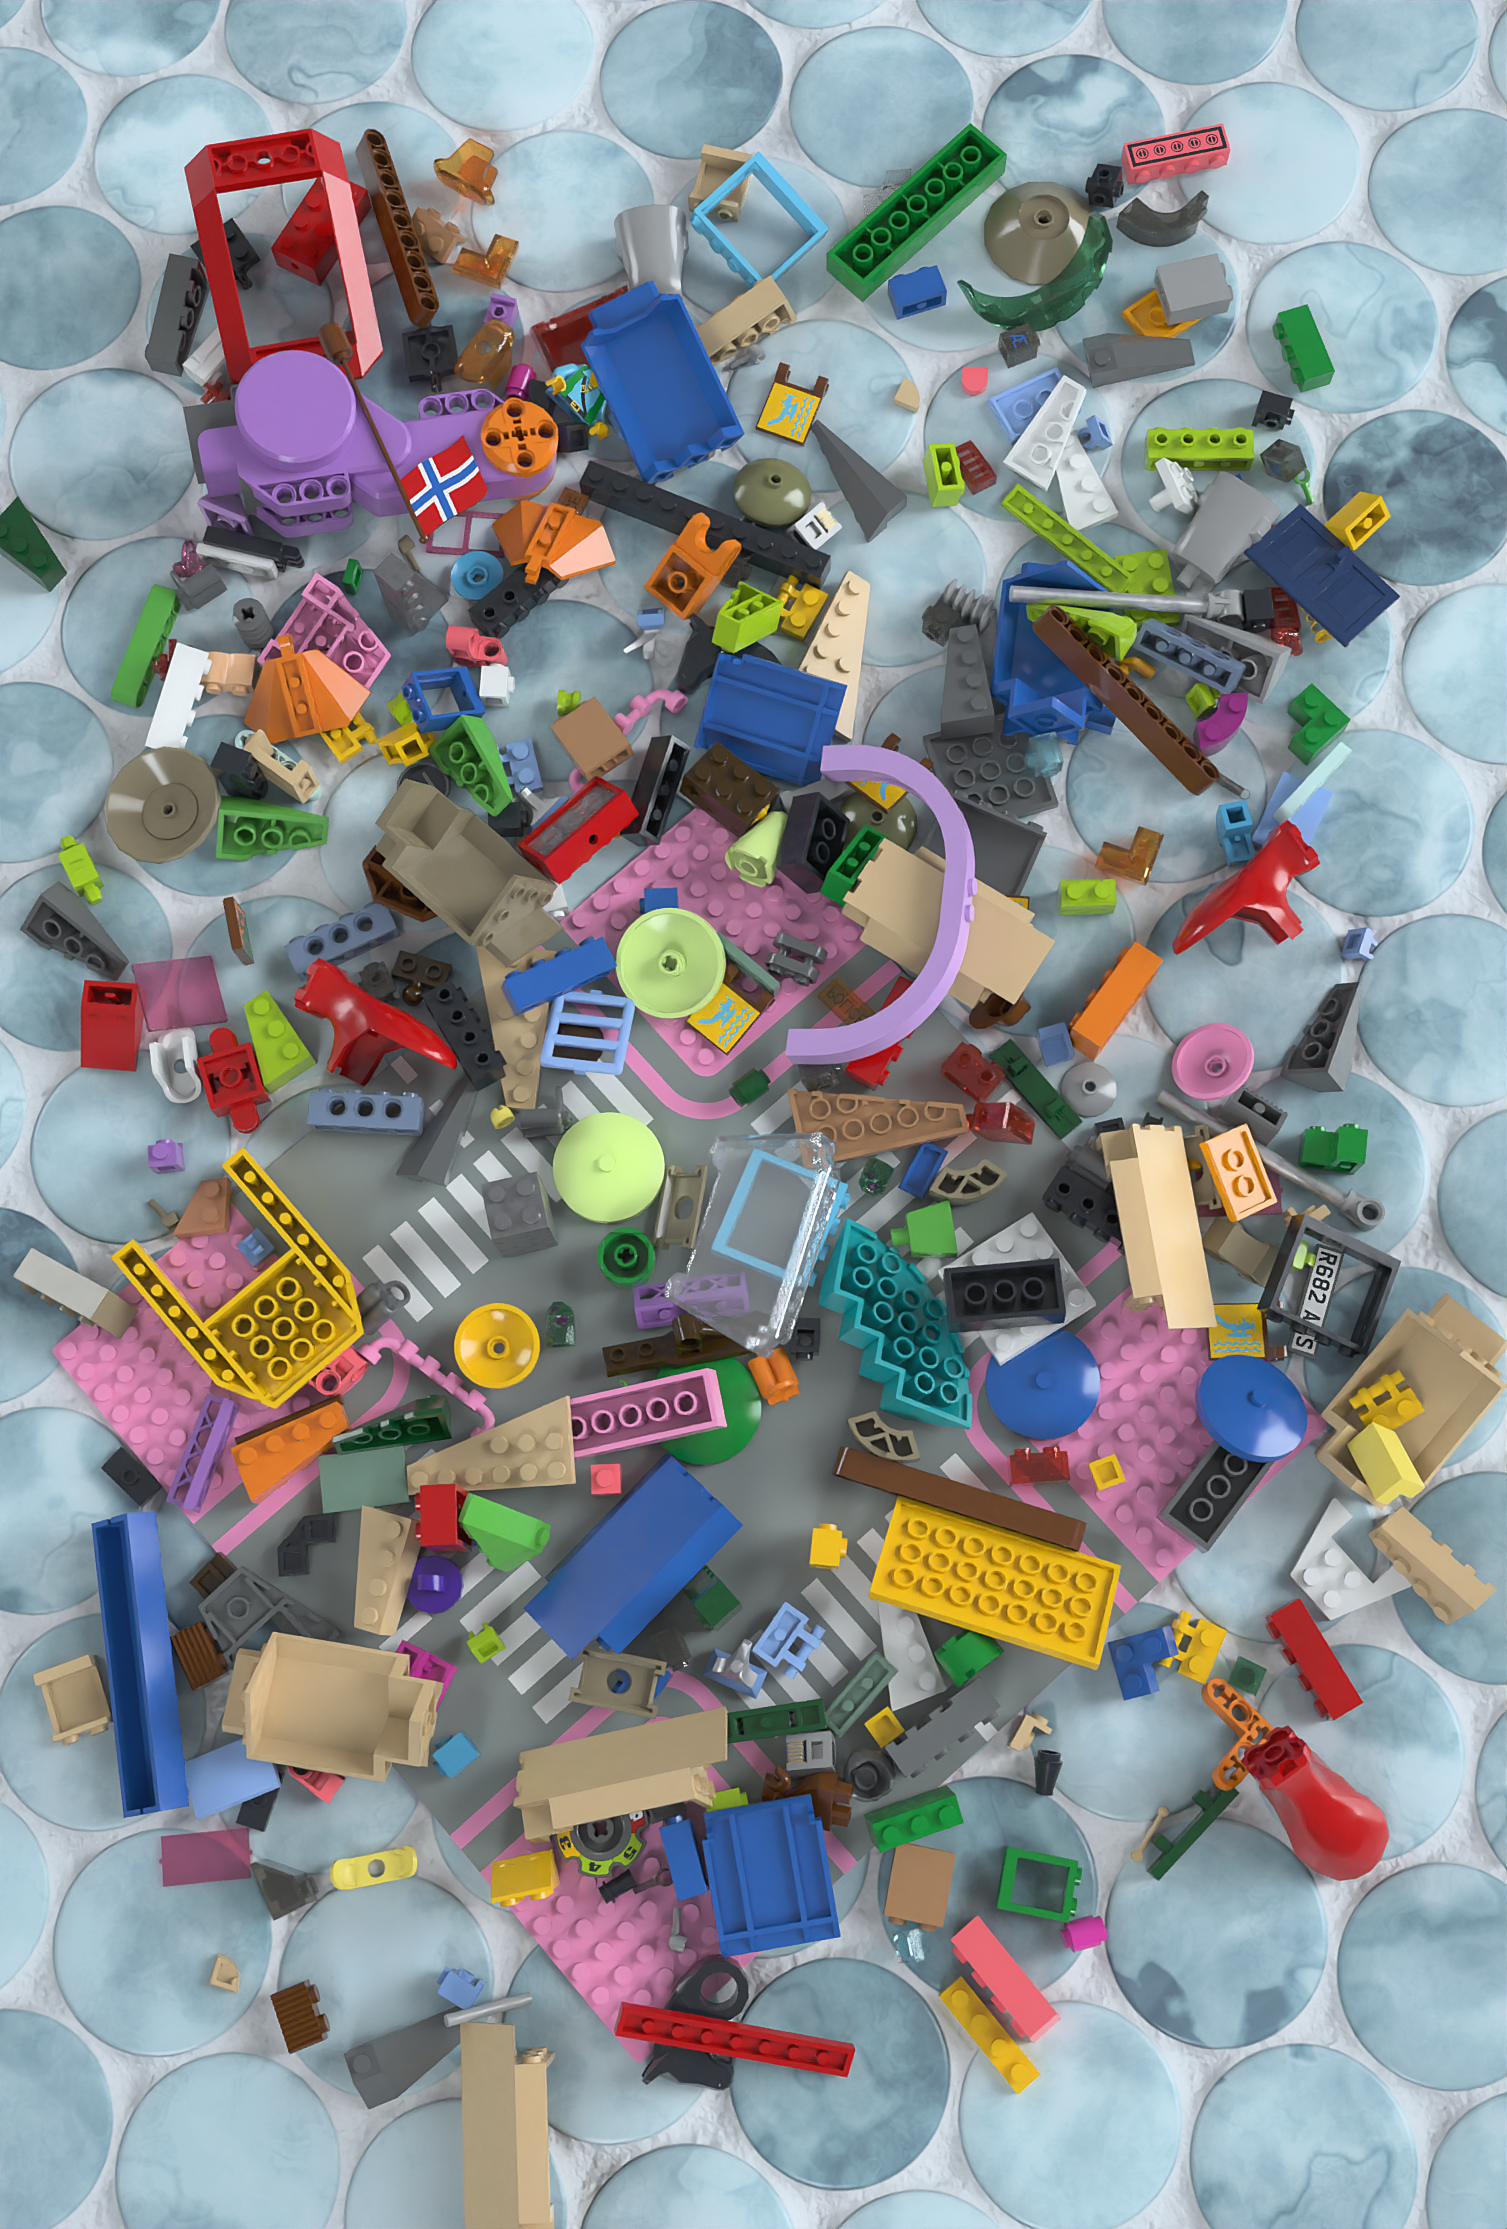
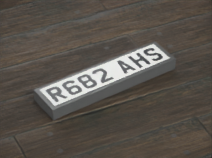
M1317 1243L1313 1253L1316 1255L1315 1264L1313 1267H1309L1296 1315L1324 1328L1345 1253ZM1291 1331L1287 1352L1314 1360L1319 1344L1314 1342V1337L1307 1333L1306 1335H1301Z

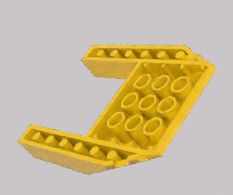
M243 1147L221 1166L292 1248L206 1321H204L144 1247L134 1239L116 1252L111 1259L216 1385L277 1409L364 1335V1329L350 1271Z

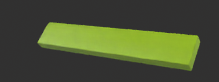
M1017 484L1000 502L1005 510L1107 591L1126 593L1135 583V576L1020 484Z

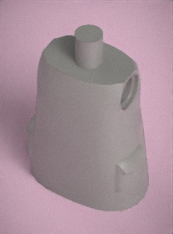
M644 205L619 213L614 220L616 254L624 265L629 281V291L648 281H654L660 295L664 293L668 295L680 294L683 301V260L689 251L685 213L680 208L672 205Z
M1224 471L1218 472L1213 482L1208 484L1203 494L1199 497L1198 510L1186 532L1172 551L1173 559L1184 567L1176 582L1187 590L1197 577L1212 585L1219 583L1244 551L1252 544L1259 542L1270 530L1271 524L1281 514L1279 508L1264 494L1239 478Z

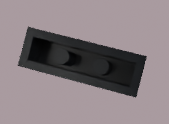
M221 742L210 766L228 795L259 801L261 798L263 799L268 792L269 785L252 753Z

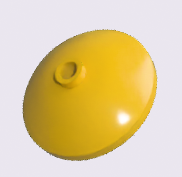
M503 1303L487 1304L472 1311L460 1324L454 1341L455 1358L461 1371L475 1384L490 1389L508 1388L524 1380L535 1367L540 1353L539 1334L530 1317L519 1308ZM498 1344H503L505 1347L504 1351L500 1354L495 1353V1347Z

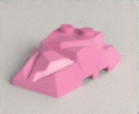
M315 573L301 594L303 599L278 636L291 634L295 654L318 649L369 690L391 658V654L362 620L360 614L352 607L339 587L318 573ZM277 637L275 640L271 638L257 659V662L264 665L265 661L282 657Z

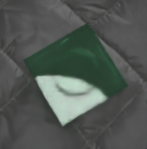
M1238 1656L1227 1683L1252 1696H1256L1267 1669Z

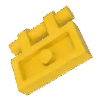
M790 575L787 581L781 584L778 590L780 593L776 599L783 602V607L788 599L795 602L790 611L782 607L780 620L783 623L780 628L782 632L804 642L826 605L829 594L806 583L800 592L795 589L799 580Z
M361 710L352 720L357 727L354 731L351 732L346 726L318 733L341 765L363 751L359 743L360 740L366 739L370 745L377 743L378 737L374 733L375 729L371 723L366 722L361 716Z
M1400 1370L1391 1375H1383L1380 1377L1381 1381L1367 1389L1363 1387L1357 1391L1358 1394L1349 1399L1354 1409L1364 1404L1367 1406V1409L1358 1413L1366 1427L1373 1422L1387 1429L1394 1430L1425 1411L1408 1384L1399 1390L1396 1388L1395 1385L1405 1380ZM1387 1390L1390 1393L1389 1396L1377 1403L1373 1401L1375 1397Z
M1181 1610L1178 1619H1174L1171 1625L1177 1649L1184 1634L1191 1637L1185 1652L1178 1650V1655L1161 1659L1158 1664L1170 1668L1174 1658L1180 1661L1176 1673L1205 1685L1227 1630L1201 1618L1198 1620L1196 1627L1193 1628L1188 1625L1192 1614Z

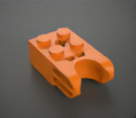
M702 512L694 515L689 520L676 542L670 546L644 586L648 592L682 620H688L692 613L699 614L741 550V544L737 540L724 541L715 552L711 551L705 542V535L710 526V520Z

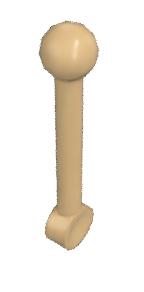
M1162 1806L1158 1809V1816L1139 1848L1131 1852L1133 1861L1140 1862L1143 1859V1851L1163 1818L1169 1816V1809Z

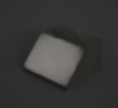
M270 1859L250 1864L274 1921L286 1917L318 1900L316 1896L319 1893L317 1884L312 1876H307L306 1872Z

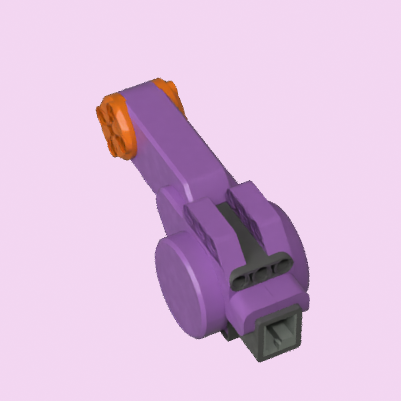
M299 350L271 354L256 362L245 373L239 384L230 387L231 400L183 407L198 484L206 483L209 498L242 493L246 514H254L286 538L348 529L354 522L352 503L356 502L377 517L409 513L353 388L343 372L322 356ZM475 389L425 397L419 403V419L401 422L362 395L399 479H402L421 462L448 449L462 435L488 488V493L479 502L505 498L515 499L519 502L523 500L530 501L533 497L542 493L554 478L558 448V427L551 416L534 403L522 401L519 398H510L504 402L487 389ZM479 403H486L488 407L480 408L477 405ZM460 407L463 410L460 412H454L451 410V408ZM431 410L435 411L437 414L433 416H428L425 414V412ZM340 510L346 511L348 513L343 517L335 515V513ZM314 514L321 516V518L317 521H312L309 519V517ZM288 518L295 520V522L290 525L282 523L285 519Z

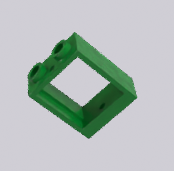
M1005 1846L995 1906L998 1909L1069 1923L1070 1916L1074 1917L1076 1913L1077 1898H1073L1074 1886L1080 1885L1082 1868L1078 1867V1861L1074 1859ZM1018 1857L1068 1867L1061 1912L1011 1902Z

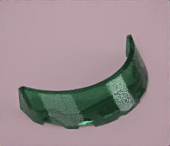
M1095 211L1089 213L1087 228L1075 256L1056 278L1040 289L1020 296L997 297L973 289L969 283L962 279L957 281V284L972 309L984 320L997 327L1012 332H1037L1052 328L1058 322L1066 321L1076 314L1085 305V301L1094 289L1097 290L1102 282V274L1109 252H1112L1113 245L1106 217Z

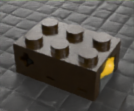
M717 741L684 775L679 792L740 839L774 808L780 789Z

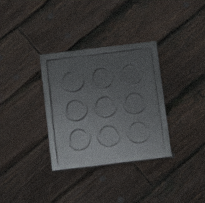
M1005 713L995 715L994 732L941 740V731L923 736V743L928 758L934 763L932 767L934 776L939 779L948 791L952 792L953 789L959 790L967 794V799L977 803L978 800L985 801L993 805L992 810L1001 814L1003 811L1011 812L1017 815L1018 819L1058 807L1059 803L1037 740L1029 739L1028 733L1019 732L1013 736L1002 735Z

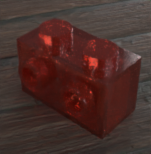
M962 1041L942 1064L940 1073L984 1107L1004 1083L1006 1075L1003 1074L1004 1070L999 1064L994 1061L989 1063L981 1056L982 1052L973 1044L967 1045Z
M1060 1446L1044 1447L1041 1453H1031L1030 1448L1015 1449L1014 1455L1007 1457L1009 1487L1067 1483L1070 1480L1068 1451H1060Z

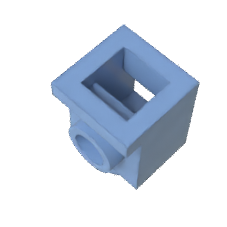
M446 1966L437 1980V1983L441 1985L437 1993L464 2010L472 2008L486 1981L480 1979L476 1983L473 1981L475 1976L461 1967L457 1971Z

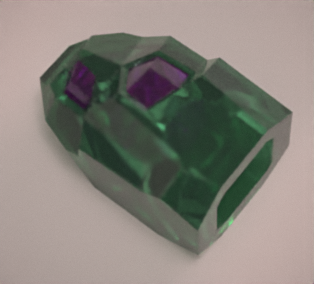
M868 1158L858 1181L861 1190L872 1196L884 1194L892 1179L894 1169L886 1162L877 1158Z
M553 1302L547 1309L545 1318L547 1347L576 1346L574 1312L564 1302Z

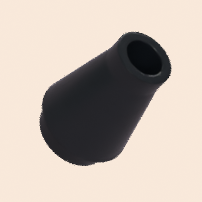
M1038 1750L1037 1756L1034 1757L1035 1793L1053 1796V1790L1063 1764L1061 1753L1051 1750Z

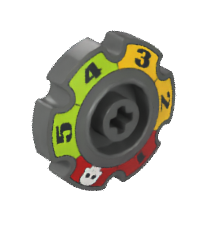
M644 1810L575 1825L572 1831L554 1834L556 1847L565 1862H569L572 1859L578 1861V1872L580 1874L593 1878L613 1876L614 1866L618 1865L623 1870H627L642 1855L647 1841L641 1837L640 1832L642 1829L649 1827L648 1814ZM606 1821L608 1823L606 1826V1830L609 1831L608 1834L602 1833L598 1836L595 1833L597 1831V1827L594 1825L595 1822L601 1823Z

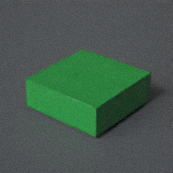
M351 558L348 560L342 584L346 593L355 595L357 594L363 571L359 561Z

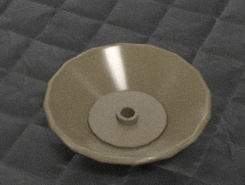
M1052 181L1027 182L1007 190L992 204L984 222V245L993 263L1010 278L1030 285H1055L1076 277L1092 261L1099 245V221L1089 202L1072 188Z
M164 746L143 752L123 766L109 786L104 806L107 832L117 848L136 861L162 864L183 858L204 842L216 824L221 803L218 778L205 759L188 749ZM173 808V811L167 815L168 811Z

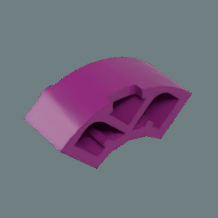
M1248 692L1221 694L1216 705L1215 714L1207 720L1197 722L1193 732L1194 745L1206 757L1223 750L1238 733L1247 711Z

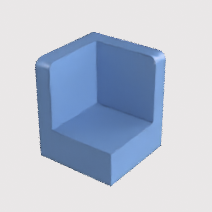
M1065 1022L1038 1029L1036 1039L1045 1066L1048 1067L1073 1059L1075 1052Z

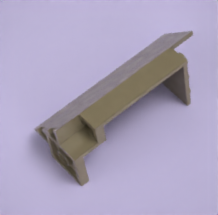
M404 779L375 822L385 832L375 848L386 858L382 864L385 869L467 943L472 946L485 947L506 967H509L564 929L558 921L543 909L552 900L553 892L558 887L554 882L473 811L456 806L434 786Z

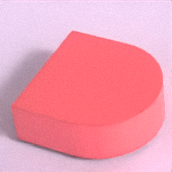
M963 367L961 383L963 390L969 395L976 396L982 394L987 388L988 368Z

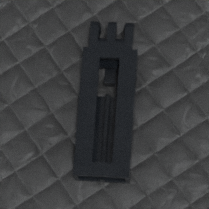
M207 525L202 540L207 545L274 560L280 572H285L286 566L302 568L305 565L304 559L297 547L284 545L281 542Z

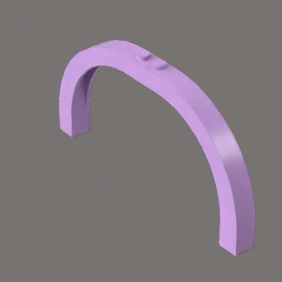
M869 745L823 746L820 771L829 782L875 781L899 787L921 799L934 812L942 830L946 853L940 922L936 941L926 965L913 984L896 1001L877 1014L862 1021L836 1028L788 1029L785 1056L794 1064H837L854 1061L873 1055L900 1041L920 1026L944 999L956 978L966 951L970 922L974 920L972 898L977 893L974 847L970 830L958 805L939 779L915 760L889 749Z

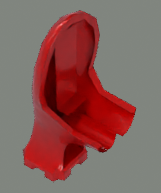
M1286 820L1268 832V837L1259 851L1233 876L1212 889L1197 903L1186 916L1172 943L1174 954L1182 953L1229 918L1258 924L1277 945L1288 937L1293 940L1304 930L1300 926L1301 920L1288 904L1286 897L1287 887L1293 877L1301 876L1313 870L1320 864L1315 850L1304 842L1301 837L1302 833L1296 825Z
M320 958L310 963L306 971L308 976L307 982L303 987L298 988L294 996V1007L320 1019L327 1018L331 1021L334 1028V1041L331 1055L327 1062V1071L334 1073L336 1067L341 1068L339 1075L365 1086L386 1053L405 1047L456 1070V1055L428 1026L407 1012L371 996L349 978L345 970Z
M1288 1725L1282 1728H1274L1268 1733V1739L1265 1743L1259 1746L1252 1745L1244 1751L1241 1763L1259 1783V1789L1274 1807L1287 1832L1295 1855L1310 1869L1331 1879L1344 1881L1357 1879L1369 1873L1379 1863L1390 1837L1385 1813L1369 1797L1357 1792L1342 1776L1332 1771L1309 1748L1305 1741L1297 1737Z

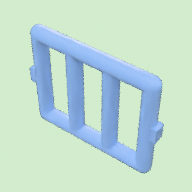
M591 990L590 993L572 991L554 999L540 1056V1065L549 1068L574 1070V1074L585 1075L586 1072L620 1075L623 1070L635 1010L633 1000L627 997L602 995V991ZM566 1001L624 1009L622 1019L564 1013L562 1012L563 1004ZM559 1023L616 1029L619 1030L617 1041L559 1035L557 1031ZM554 1045L615 1052L613 1063L552 1057Z

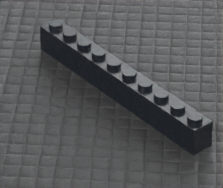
M591 460L579 481L583 498L680 536L689 520L694 515L702 512L710 520V526L705 535L707 547L717 550L724 541L737 540L741 544V550L736 559L787 579L792 575L799 580V584L805 585L806 583L821 590L831 570V555Z

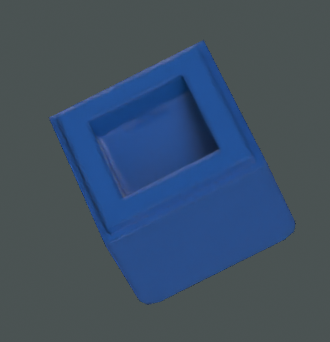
M1103 705V711L1089 714L1085 728L1111 735L1116 716Z

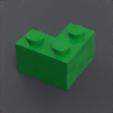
M1312 683L1292 701L1287 711L1303 727L1293 736L1288 749L1302 763L1308 766L1345 731L1351 720Z
M1352 1123L1339 1126L1335 1132H1328L1325 1127L1310 1126L1309 1129L1304 1130L1300 1137L1298 1166L1354 1175L1365 1164L1368 1130L1360 1129V1125Z

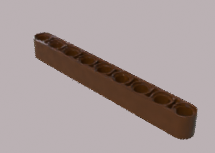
M367 129L355 150V154L408 317L415 326L426 328L439 309V300L386 140L379 131Z
M1051 605L1033 623L1032 627L1035 634L1189 792L1200 796L1220 778L1217 767L1063 609L1057 605Z
M844 1446L839 1448L832 1475L858 1484L906 1497L1077 1552L1080 1550L1087 1523L1072 1517Z

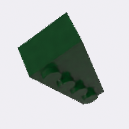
M706 1564L681 1589L697 1608L693 1614L707 1630L713 1627L718 1631L743 1609L737 1598Z

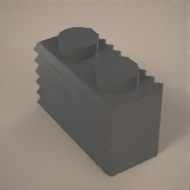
M1243 1084L1226 1101L1218 1117L1233 1127L1247 1123L1253 1140L1266 1147L1278 1134L1288 1114L1283 1112L1282 1109H1278V1106H1274L1273 1103H1269L1268 1100H1264L1263 1097H1259L1258 1094H1254V1091H1250L1249 1087L1245 1088Z

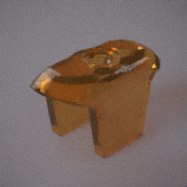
M469 138L449 158L434 160V172L444 185L481 205L491 206L495 204L491 188L498 175L497 168L490 165L494 157L492 149Z
M497 319L486 322L463 350L454 365V372L461 379L470 383L477 384L486 380L490 388L496 390L512 367L511 348L514 342V331L511 326ZM486 342L491 345L488 353H486Z

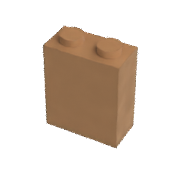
M595 697L589 701H583L574 711L559 717L550 726L555 739L587 782L591 781L596 775L601 778L634 756L629 741Z
M911 1843L895 1847L883 1914L889 1916L888 1922L906 1925L907 1920L918 1922V1928L928 1931H935L936 1926L943 1928L956 1856L954 1852Z

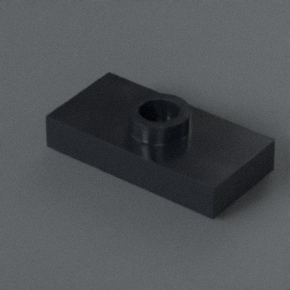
M120 1447L101 1467L140 1507H144L162 1488V1485L123 1447Z
M278 1772L282 1784L285 1774ZM280 1787L243 1802L236 1823L265 1832Z

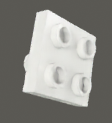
M1162 458L1155 465L1166 488L1149 498L1152 508L1155 512L1159 513L1162 509L1173 503L1176 509L1194 517L1198 510V500L1201 494L1194 489L1191 483L1194 481L1191 472L1186 467L1179 466L1176 462Z

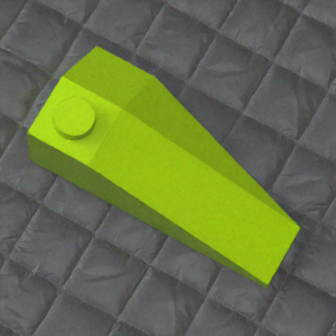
M1027 603V619L1035 622L1052 604ZM1059 606L1110 658L1121 662L1137 638L1136 623L1127 616H1119L1111 612Z

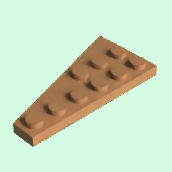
M787 1088L804 1167L809 1169L969 1133L963 1104L933 1101L919 1102L910 1101V1099H885L884 1097L844 1093L830 1094L822 1093L821 1091L807 1092Z

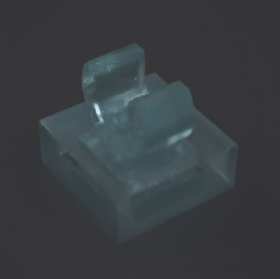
M906 1929L892 1932L899 1963L924 1960V1954H928L931 1951L930 1947L922 1948L920 1937L927 1935L925 1930Z

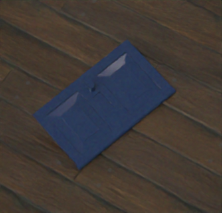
M1301 504L1268 531L1259 542L1244 551V554L1344 648L1348 647L1352 640L1400 598L1397 592Z

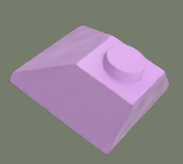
M207 494L199 498L197 504L208 526L255 536L241 497L238 494L209 498Z

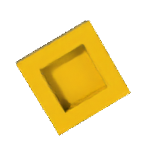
M1116 1454L1087 1464L1098 1492L1126 1481Z
M888 1706L864 1723L880 1748H883L905 1731Z

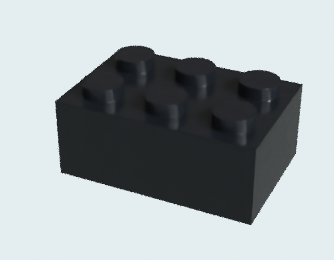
M820 792L793 796L775 867L806 894L820 892L828 871L842 854L850 819Z

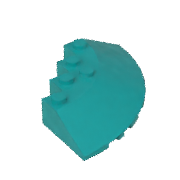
M847 1218L843 1223L825 1271L818 1305L843 1314L838 1339L863 1349L859 1375L884 1384L879 1410L904 1420L966 1430L970 1429L973 1408L972 1394H969L968 1385L970 1372L964 1363L962 1353L965 1351L959 1334H949L948 1318L946 1316L947 1309L941 1298L935 1297L931 1289L924 1282L927 1280L913 1263L908 1264L898 1254L899 1250L893 1245L887 1246L877 1238L878 1235Z

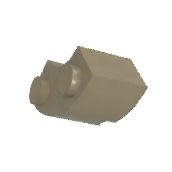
M985 1158L977 1166L968 1170H954L945 1166L931 1186L928 1196L939 1202L949 1200L951 1205L976 1203L995 1193L1005 1182L1008 1173Z
M1215 1218L1201 1239L1203 1250L1223 1265L1224 1263L1232 1266L1240 1277L1265 1288L1277 1257V1248L1267 1241H1262L1261 1243L1242 1230L1243 1227L1238 1222L1230 1223L1229 1219L1225 1221Z
M876 1411L847 1420L853 1437L871 1455L900 1464L914 1463L920 1460L921 1457L912 1430L899 1431L889 1428L880 1420Z

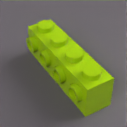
M1156 427L1147 430L1144 442L1145 470H1158L1155 463L1162 458H1166L1171 462H1176L1183 468L1186 467L1189 471H1250L1254 460L1253 429H1244L1242 427L1233 429H1218L1216 427L1206 429H1192L1190 427L1166 429L1164 427Z

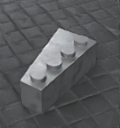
M393 553L373 571L390 618L412 636L418 631H423L428 626L429 620L449 601Z

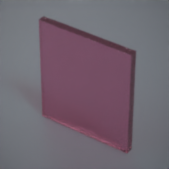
M211 956L132 964L131 970L134 975L148 1032L226 1023L228 1021Z

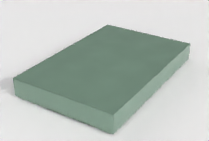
M405 1446L344 1455L318 1456L323 1514L361 1510L362 1505L383 1507L410 1503Z

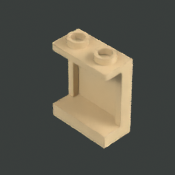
M703 144L701 151L702 162L693 193H689L688 197L689 211L693 212L695 208L752 158L753 154ZM752 174L707 215L718 217L724 221L732 220L738 222Z
M261 729L255 734H251L245 741L243 750L252 753L264 776L304 805L319 787L320 783L312 767L303 759L290 771L272 758L271 755L274 753V749Z
M88 1654L33 1674L35 1685L42 1688L55 1735L51 1737L52 1742H62L63 1746L80 1741L79 1735L90 1732L91 1736L103 1733L108 1730L107 1725L113 1723L112 1707L96 1655Z

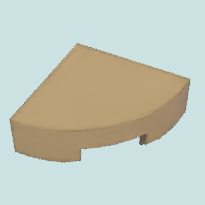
M904 378L894 397L893 404L917 413L920 402L919 392L910 380Z
M219 1953L209 1984L237 1993L240 1989L238 1968L229 1957Z

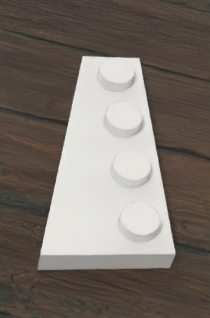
M1064 375L1003 461L1004 465L1047 492L1087 392L1086 388Z
M1072 428L1055 472L1067 523L1078 532L1083 533L1117 518L1118 511Z
M877 1601L885 1659L899 1670L888 1683L891 1711L893 1712L946 1691L917 1613Z

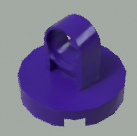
M438 1555L425 1556L415 1564L407 1597L411 1604L422 1612L430 1614L444 1613L461 1598L464 1588L463 1575L457 1565L450 1559Z

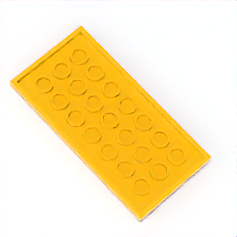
M898 1495L868 1598L1097 1670L1101 1660L1121 1565Z

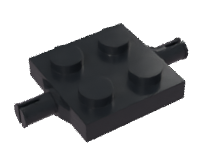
M233 218L223 223L234 277L235 280L240 282L243 289L247 290L249 288L244 281L247 282L250 288L253 283L246 273L250 267L261 261V259ZM198 240L190 245V247L205 268L201 245Z
M430 323L426 328L402 333L410 383L430 380L431 391L437 393L436 384L438 392L442 391L440 378L461 374L453 325L439 327L432 326V323Z

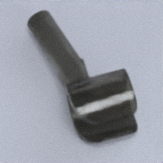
M662 1868L658 1870L655 1877L634 1887V1893L638 1894L658 1885L663 1887L670 1886L673 1880L667 1883H663L660 1880V1874L670 1869Z

